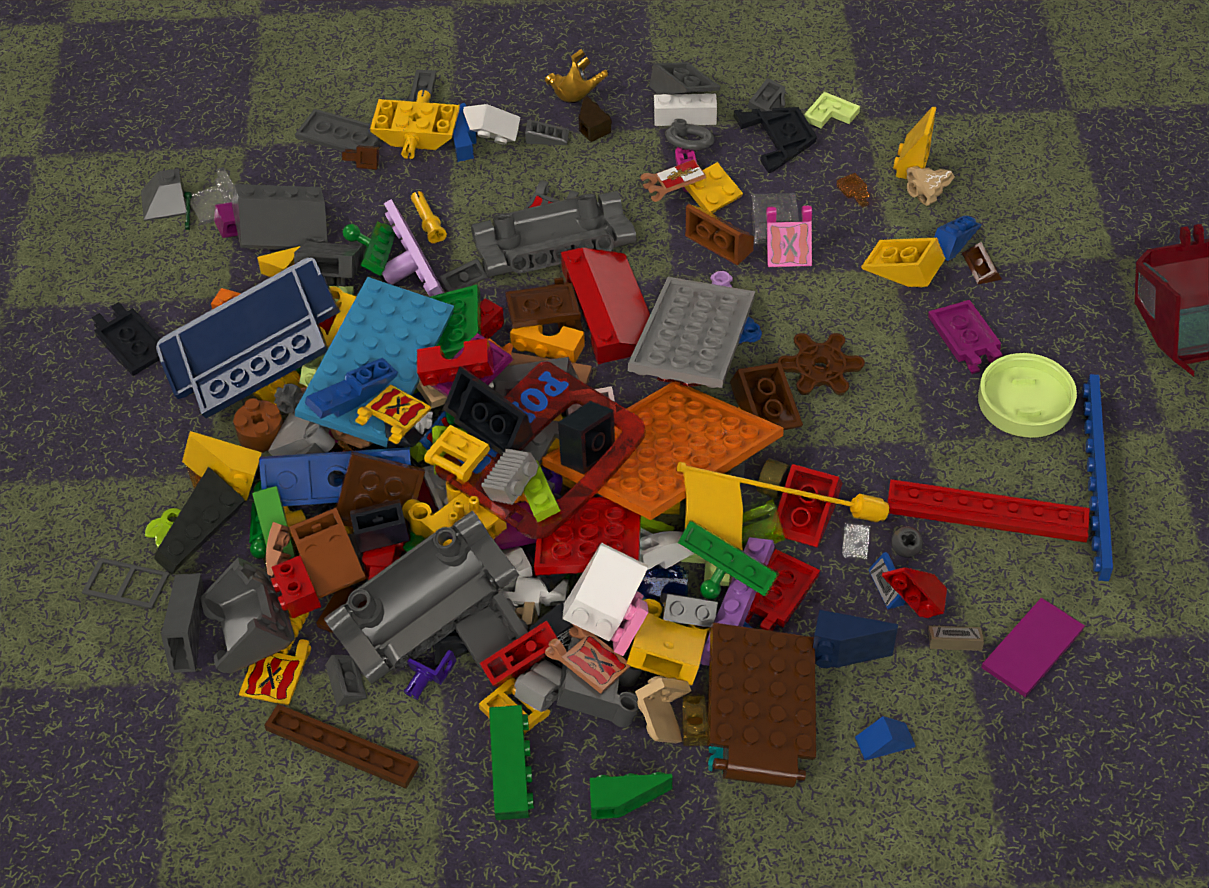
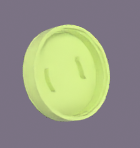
M1030 353L1010 354L992 362L982 375L978 392L980 409L994 426L1006 433L1030 438L1047 436L1063 428L1072 416L1077 398L1076 385L1067 370L1049 358Z

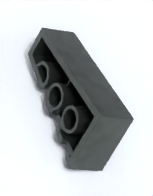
M208 467L159 545L154 559L173 575L241 509L245 499Z

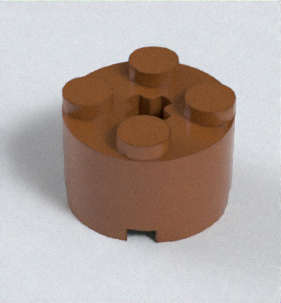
M251 398L238 409L233 423L238 441L242 447L264 453V451H268L283 425V419L277 405L269 401Z

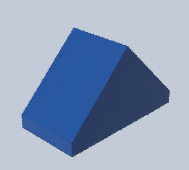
M882 716L855 736L865 761L916 747L906 723Z

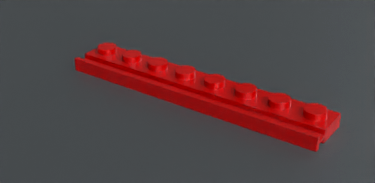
M890 480L887 502L889 505L888 514L1085 543L1088 539L1090 508Z

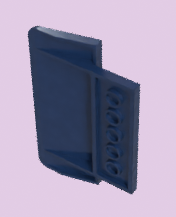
M305 258L163 336L158 341L156 349L174 396L177 399H181L195 393L201 414L207 419L325 354L328 346L319 323L338 314L340 310L319 264L313 258Z

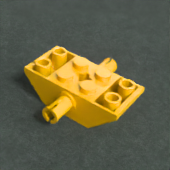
M423 90L418 92L416 102L379 99L370 132L390 146L403 147L401 155L408 159L410 153L409 158L413 159L416 149L436 150L452 138L460 105L429 103L431 94L424 90L423 96Z

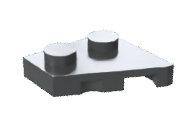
M767 78L750 99L747 108L751 110L760 109L761 111H772V108H784L785 87Z

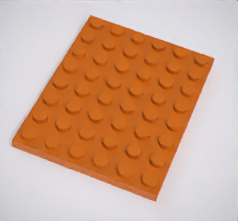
M673 381L614 415L616 452L585 474L561 465L560 447L542 457V466L652 520L686 498L684 476L682 472L677 471L679 462L686 463V466L724 474L783 436V427L678 381Z

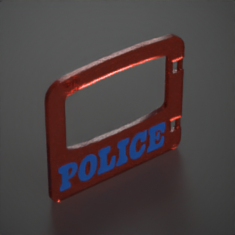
M544 361L537 364L504 397L528 415L533 436L519 451H522L545 427L573 404L583 406L592 401L614 410V426L622 431L602 458L571 490L557 501L561 511L537 522L534 515L516 503L511 505L510 503L504 504L503 502L490 500L482 488V483H484V479H487V475H490V471L498 463L501 456L491 448L472 471L470 479L464 484L456 480V475L435 465V471L441 479L459 489L467 497H478L479 505L504 522L509 523L524 536L531 539H542L550 536L568 521L609 481L644 440L646 429L643 420L551 362ZM448 453L443 456L459 466L465 463ZM515 512L524 517L519 523L511 518Z

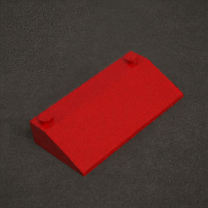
M583 247L561 252L562 271L566 282L573 285L589 327L592 350L597 363L602 364L631 357L650 317V313L624 253Z

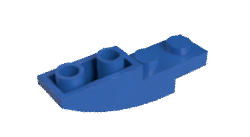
M382 357L347 372L343 381L308 395L305 404L320 419L331 414L339 417L360 406L381 391L398 375V372Z

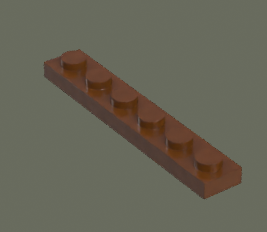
M280 704L276 706L264 725L266 731L407 789L419 768V763L416 760Z

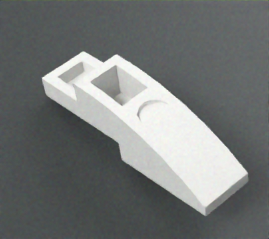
M680 531L659 532L640 538V562L648 565V569L658 564L667 569L695 553L678 543L683 534Z

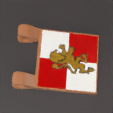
M693 159L656 174L644 173L640 178L642 181L649 179V182L643 184V187L648 189L650 193L657 191V194L651 197L652 201L657 202L666 193L706 178V175ZM658 181L661 186L655 185L656 182Z

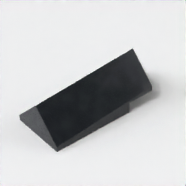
M463 366L459 367L443 410L455 418L454 423L477 439L487 443L491 449L503 456V452L506 449L519 450L533 436L528 415Z

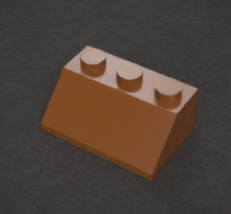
M691 204L686 206V237L736 265H739L753 251L754 236L701 207Z

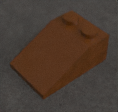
M781 362L742 368L736 371L730 384L736 402L742 410L783 427V430L803 426Z

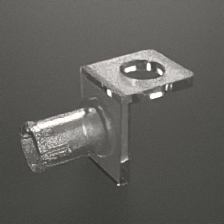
M844 522L842 556L867 559L870 524Z

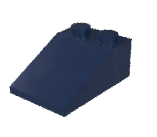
M819 610L813 642L815 664L821 668H838L893 656L898 624Z

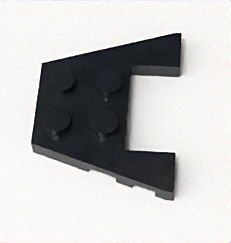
M799 107L772 108V111L752 109V112H742V109L734 110L733 116L741 129L761 123L775 145L776 151L761 155L760 161L768 173H772L816 142L817 136Z

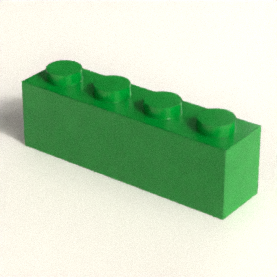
M522 705L489 707L496 820L529 818V810L534 809L533 792L528 793L527 783H532L531 766H526V756H531L530 740H524V731L529 730L528 714H523Z

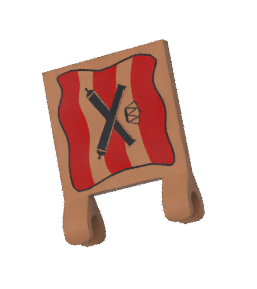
M574 624L569 630V634L572 637L582 639L567 652L560 640L552 639L548 644L549 647L545 650V654L549 658L561 661L600 694L631 667V665L627 664L626 659L615 653L611 647L597 636Z

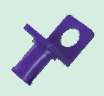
M447 651L435 671L409 658L407 662L411 670L415 671V675L403 692L410 697L413 695V699L418 700L429 681H434L441 685L457 661L453 652Z

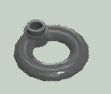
M675 119L672 126L666 131L668 142L685 150H703L714 144V135L710 130L698 125L686 124L687 121L684 119ZM694 134L701 137L702 139L687 140L679 136Z

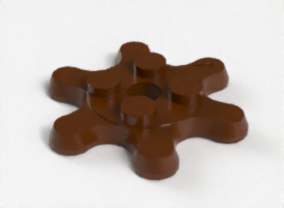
M799 333L794 337V344L799 349V353L794 356H781L778 359V362L782 364L784 372H795L801 376L796 384V388L801 395H808L814 387L821 385L830 387L837 395H844L849 389V383L844 379L843 374L859 372L865 364L864 359L860 356H847L842 353L841 348L845 344V337L839 333L831 334L824 343H816L811 340L809 335ZM819 362L824 363L826 368L815 366V364Z

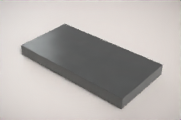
M314 109L295 133V138L339 151H345V149L356 150L358 145L378 147L382 141L370 132L371 124Z

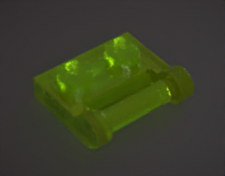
M773 499L767 501L763 506L743 512L742 523L770 514V518L742 527L743 551L749 537L773 540L774 544L786 540Z

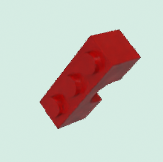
M487 338L465 341L462 354L451 360L446 359L441 346L417 349V374L423 386H435L438 383L454 382L460 366H463L478 378L494 375L493 351Z

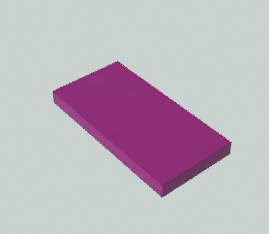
M1040 598L982 663L981 668L1026 697L1082 633L1085 625L1048 601Z

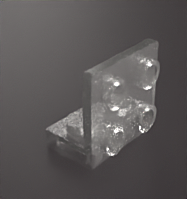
M224 167L216 169L218 178L214 179L215 187L194 193L190 199V204L201 225L214 221L215 205L232 202L235 187Z

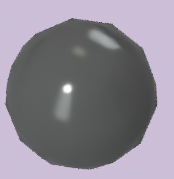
M904 526L898 528L893 533L891 544L897 555L913 557L921 551L923 539L921 533L916 528Z

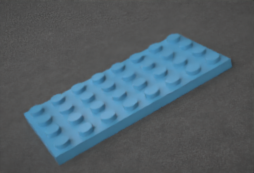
M367 277L295 409V416L387 447L388 438H386L385 422L372 415L368 422L362 426L355 422V419L359 416L357 411L360 407H365L390 384L411 396L413 395L420 381L417 374V349L437 346L454 312V306ZM382 357L398 372V375L381 391L360 406L339 417L331 414L320 419L305 404L308 395L343 381L347 372Z

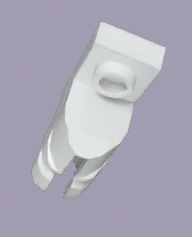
M518 577L515 592L500 590L498 594L503 592L506 598L511 599L515 608L524 607V602H535L537 614L540 616L541 604L557 606L560 603H565L569 595V579H563L553 591L548 593L538 578Z

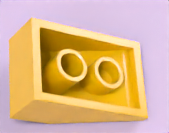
M931 107L906 135L904 143H900L898 149L900 157L895 158L893 169L897 170L896 177L907 179L908 168L918 166L922 169L926 167L930 153L936 107Z
M937 238L879 240L861 268L907 287H928L943 264L945 256Z
M190 431L182 462L201 478L207 468L210 467L247 501L262 452Z

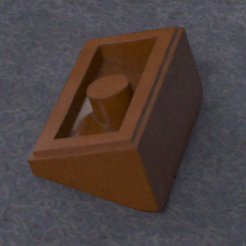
M982 242L962 253L977 284L1002 280Z

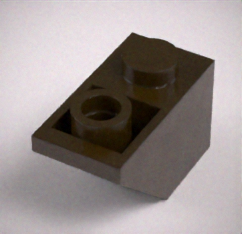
M587 96L583 100L579 114V132L590 142H593L611 133L612 119L609 114L599 108L596 102H593Z

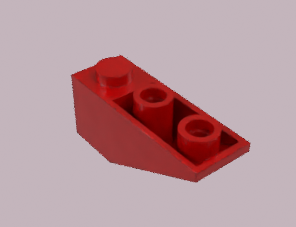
M906 567L882 573V577L919 617L930 618L944 614L947 588L935 574Z

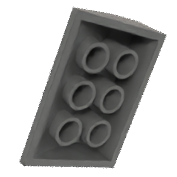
M235 184L232 208L241 248L290 249L298 246L301 247L305 243V239L312 237L324 238L325 243H328L325 201L321 187Z

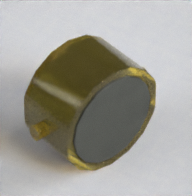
M768 458L758 481L785 487L790 472V465ZM757 486L758 493L775 499H779L782 493L781 491Z

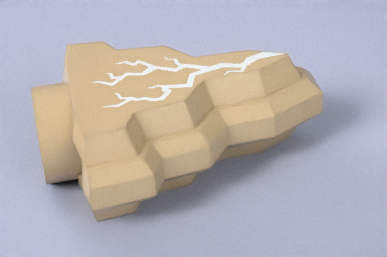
M910 167L907 169V191L910 196L917 197L921 203L929 206L937 201V196L942 194L943 188L947 187L955 176L951 170L939 169L933 171L930 168Z

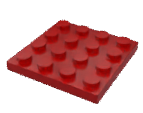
M605 497L557 499L556 501L561 511L538 522L534 562L535 575L583 573L601 543L640 561L641 515Z

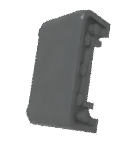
M239 557L200 597L205 616L221 623L227 652L223 650L218 651L214 655L216 669L222 673L229 674L235 673L287 648L295 639L288 610L283 611L278 600L282 593L281 591L276 593L271 582L273 576L268 575L267 570Z

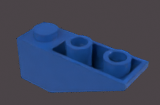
M962 216L937 228L934 238L938 239L945 260L949 261L955 258L981 227V224L975 222L976 220L973 217Z

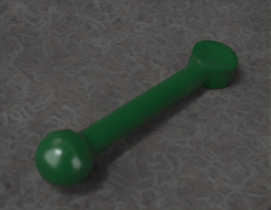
M187 191L184 193V198L186 199L185 230H190V199L192 198V193Z

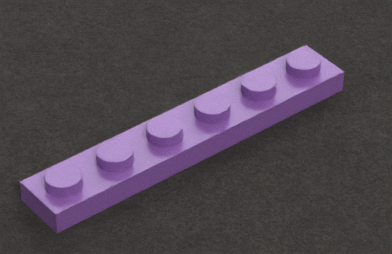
M749 537L744 552L767 566L775 545L773 540ZM733 577L715 623L743 627L757 591ZM710 633L704 645L700 661L702 665L709 666Z

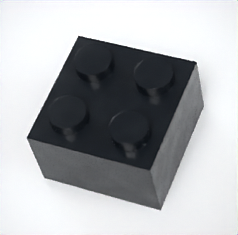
M590 401L558 422L561 465L585 474L616 452L614 410Z

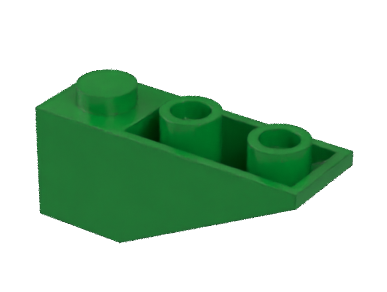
M655 772L651 775H637L630 773L624 776L610 777L609 775H599L595 778H590L592 819L620 818L672 790V774Z

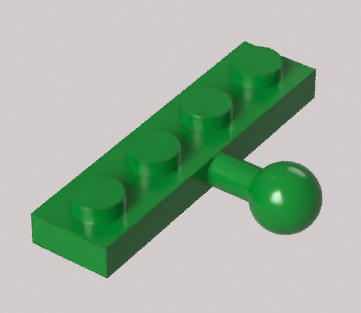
M377 221L369 238L360 233L357 225H346L343 229L344 238L347 241H358L367 246L361 266L381 276L396 235L393 228L388 224H382Z
M694 521L689 522L678 541L680 545L717 567L711 579H707L701 584L700 591L706 599L711 600L719 596L721 592L720 582L726 573L763 596L768 595L779 576V573Z

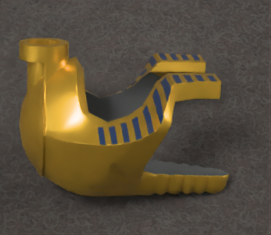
M582 49L571 56L572 66L567 76L551 73L545 78V82L553 87L556 95L568 103L583 99L597 84L608 76L607 70H603L589 80L586 79L583 71L591 62L586 57L579 64L577 63L585 55Z

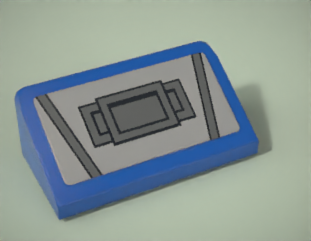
M885 552L870 567L869 572L887 609L903 606L905 600L882 577V573L896 570L889 554Z

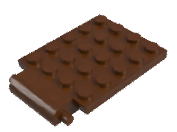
M712 623L710 627L707 746L723 748V759L714 758L713 769L723 770V779L790 788L795 786L796 780H805L806 771L798 769V758L808 760L816 758L814 637Z

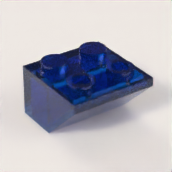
M656 565L646 571L637 590L646 599H653L658 602L660 601L661 592L688 596L689 570L684 569V566L673 565L669 569L659 568V565Z

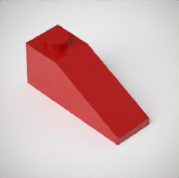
M545 621L480 662V665L491 684L498 688L507 680L520 676L546 656L545 650L549 647V642L552 639H558L548 621Z

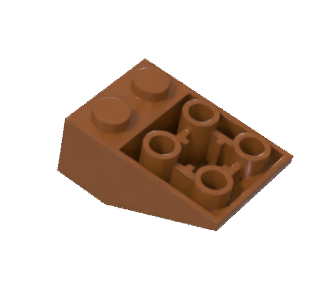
M337 508L289 527L318 599L366 579Z

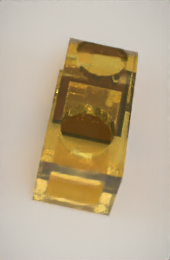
M704 695L683 696V746L708 745V724Z

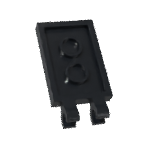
M117 302L111 306L115 311L113 315L116 317L112 321L107 322L100 313L92 317V320L96 323L94 326L97 328L94 331L96 337L123 367L134 376L160 360L156 346L161 338L133 308L126 311L122 304Z

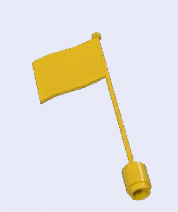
M679 462L677 465V471L683 473L685 483V529L690 521H694L742 551L743 504L740 483L849 506L854 518L876 523L884 521L889 513L888 503L878 497L858 494L850 502L686 466L684 462Z

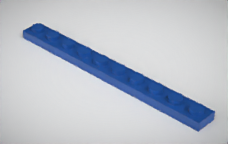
M1090 374L1087 384H1083L1082 397L1087 398V402H1084L1083 415L1088 416V420L1085 421L1084 432L1089 434V438L1086 440V453H1090V457L1087 460V472L1092 474V477L1090 476L1088 480V491H1093V496L1090 497L1089 501L1090 511H1094L1090 524L1091 531H1095V536L1092 538V551H1097V557H1094L1093 571L1098 572V581H1109L1113 570L1100 377L1099 375Z

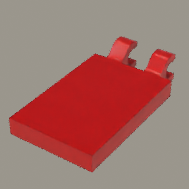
M777 549L772 553L767 566L778 572L779 576L767 596L756 593L745 620L746 623H749L755 613L765 618L760 624V628L774 631L776 625L782 627L786 625L820 575L819 569Z

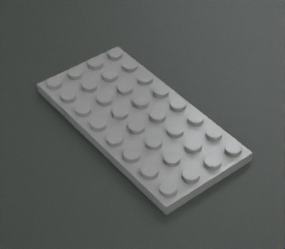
M667 277L629 360L628 371L638 375L657 376L665 380H679L687 384L696 383L710 388H722L753 305L755 291Z

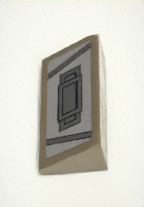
M928 626L930 649L982 651L984 637L981 627Z

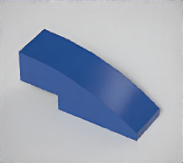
M465 103L460 104L453 133L457 162L474 159L472 144L477 143L476 132L470 130L463 112L464 107H466Z

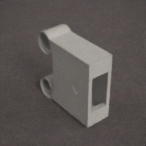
M294 411V413L288 414L268 452L272 456L294 455L316 443L327 453L333 448L335 439L328 433L330 428L296 417Z

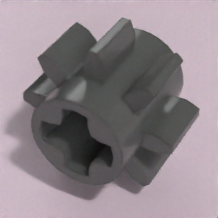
M285 384L283 389L277 388L274 395L276 397L274 403L277 404L280 411L294 413L304 393H302L297 385Z

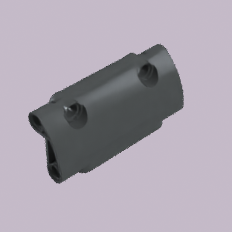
M617 190L599 194L598 202L595 194H583L562 201L498 214L493 217V225L491 220L471 224L473 240L480 259L483 258L481 263L488 278L511 272L525 273L561 264V252L583 247L611 251L613 248L637 242L635 228L623 214L621 198Z
M472 510L455 522L452 527L438 529L427 539L354 590L349 595L346 604H342L324 617V620L341 641L368 681L373 684L391 670L400 669L408 665L407 661L409 658L416 659L454 631L458 622L484 609L491 603L493 596L497 595L501 589L520 575ZM452 539L449 545L443 546L446 540ZM367 601L364 607L358 608L361 602Z

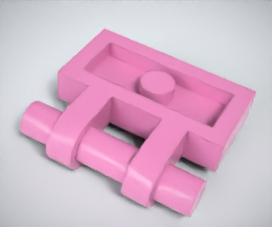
M636 591L621 624L611 638L614 652L624 656L649 612L647 602L642 600L644 595Z

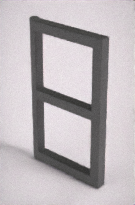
M99 558L82 594L152 609L170 573ZM104 563L130 569L116 596L90 590ZM136 570L162 576L149 603L122 597Z

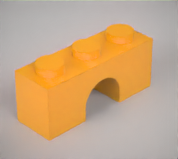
M542 325L512 328L510 332L511 344L516 350L532 352L542 358L558 359L569 357L571 363H576L585 346L584 332L565 326L562 327L558 334L553 336L543 335Z

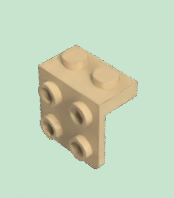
M653 677L648 680L647 685L635 691L638 698V707L644 714L647 723V732L654 741L667 743L682 742L680 729L670 702L691 692L689 683L677 680L676 678Z

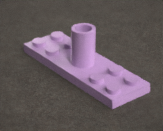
M392 199L385 202L384 205L388 210L385 215L391 225L395 223V226L392 228L398 239L403 238L401 242L406 251L386 263L385 269L382 272L383 277L388 284L393 285L416 272L421 282L426 281L423 287L429 297L445 293Z

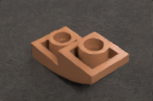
M276 522L272 523L266 548L267 574L273 577L275 576L271 567L287 561L291 557V555L283 552L284 547L290 541V529Z

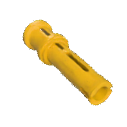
M418 191V197L416 192L411 195V200L422 219L421 226L428 233L427 238L429 242L437 243L445 240L447 233L440 226L441 221L439 217L435 216L431 211L424 194Z

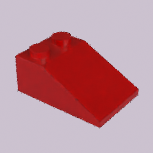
M792 464L785 487L838 499L843 483L838 476ZM783 492L770 534L818 548L836 503Z

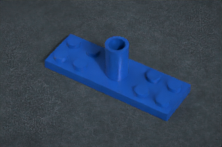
M410 447L353 451L411 465ZM352 451L260 457L262 490L277 486L283 506L337 503ZM334 470H339V471H341L343 474L337 475V474L333 473L332 471H334Z

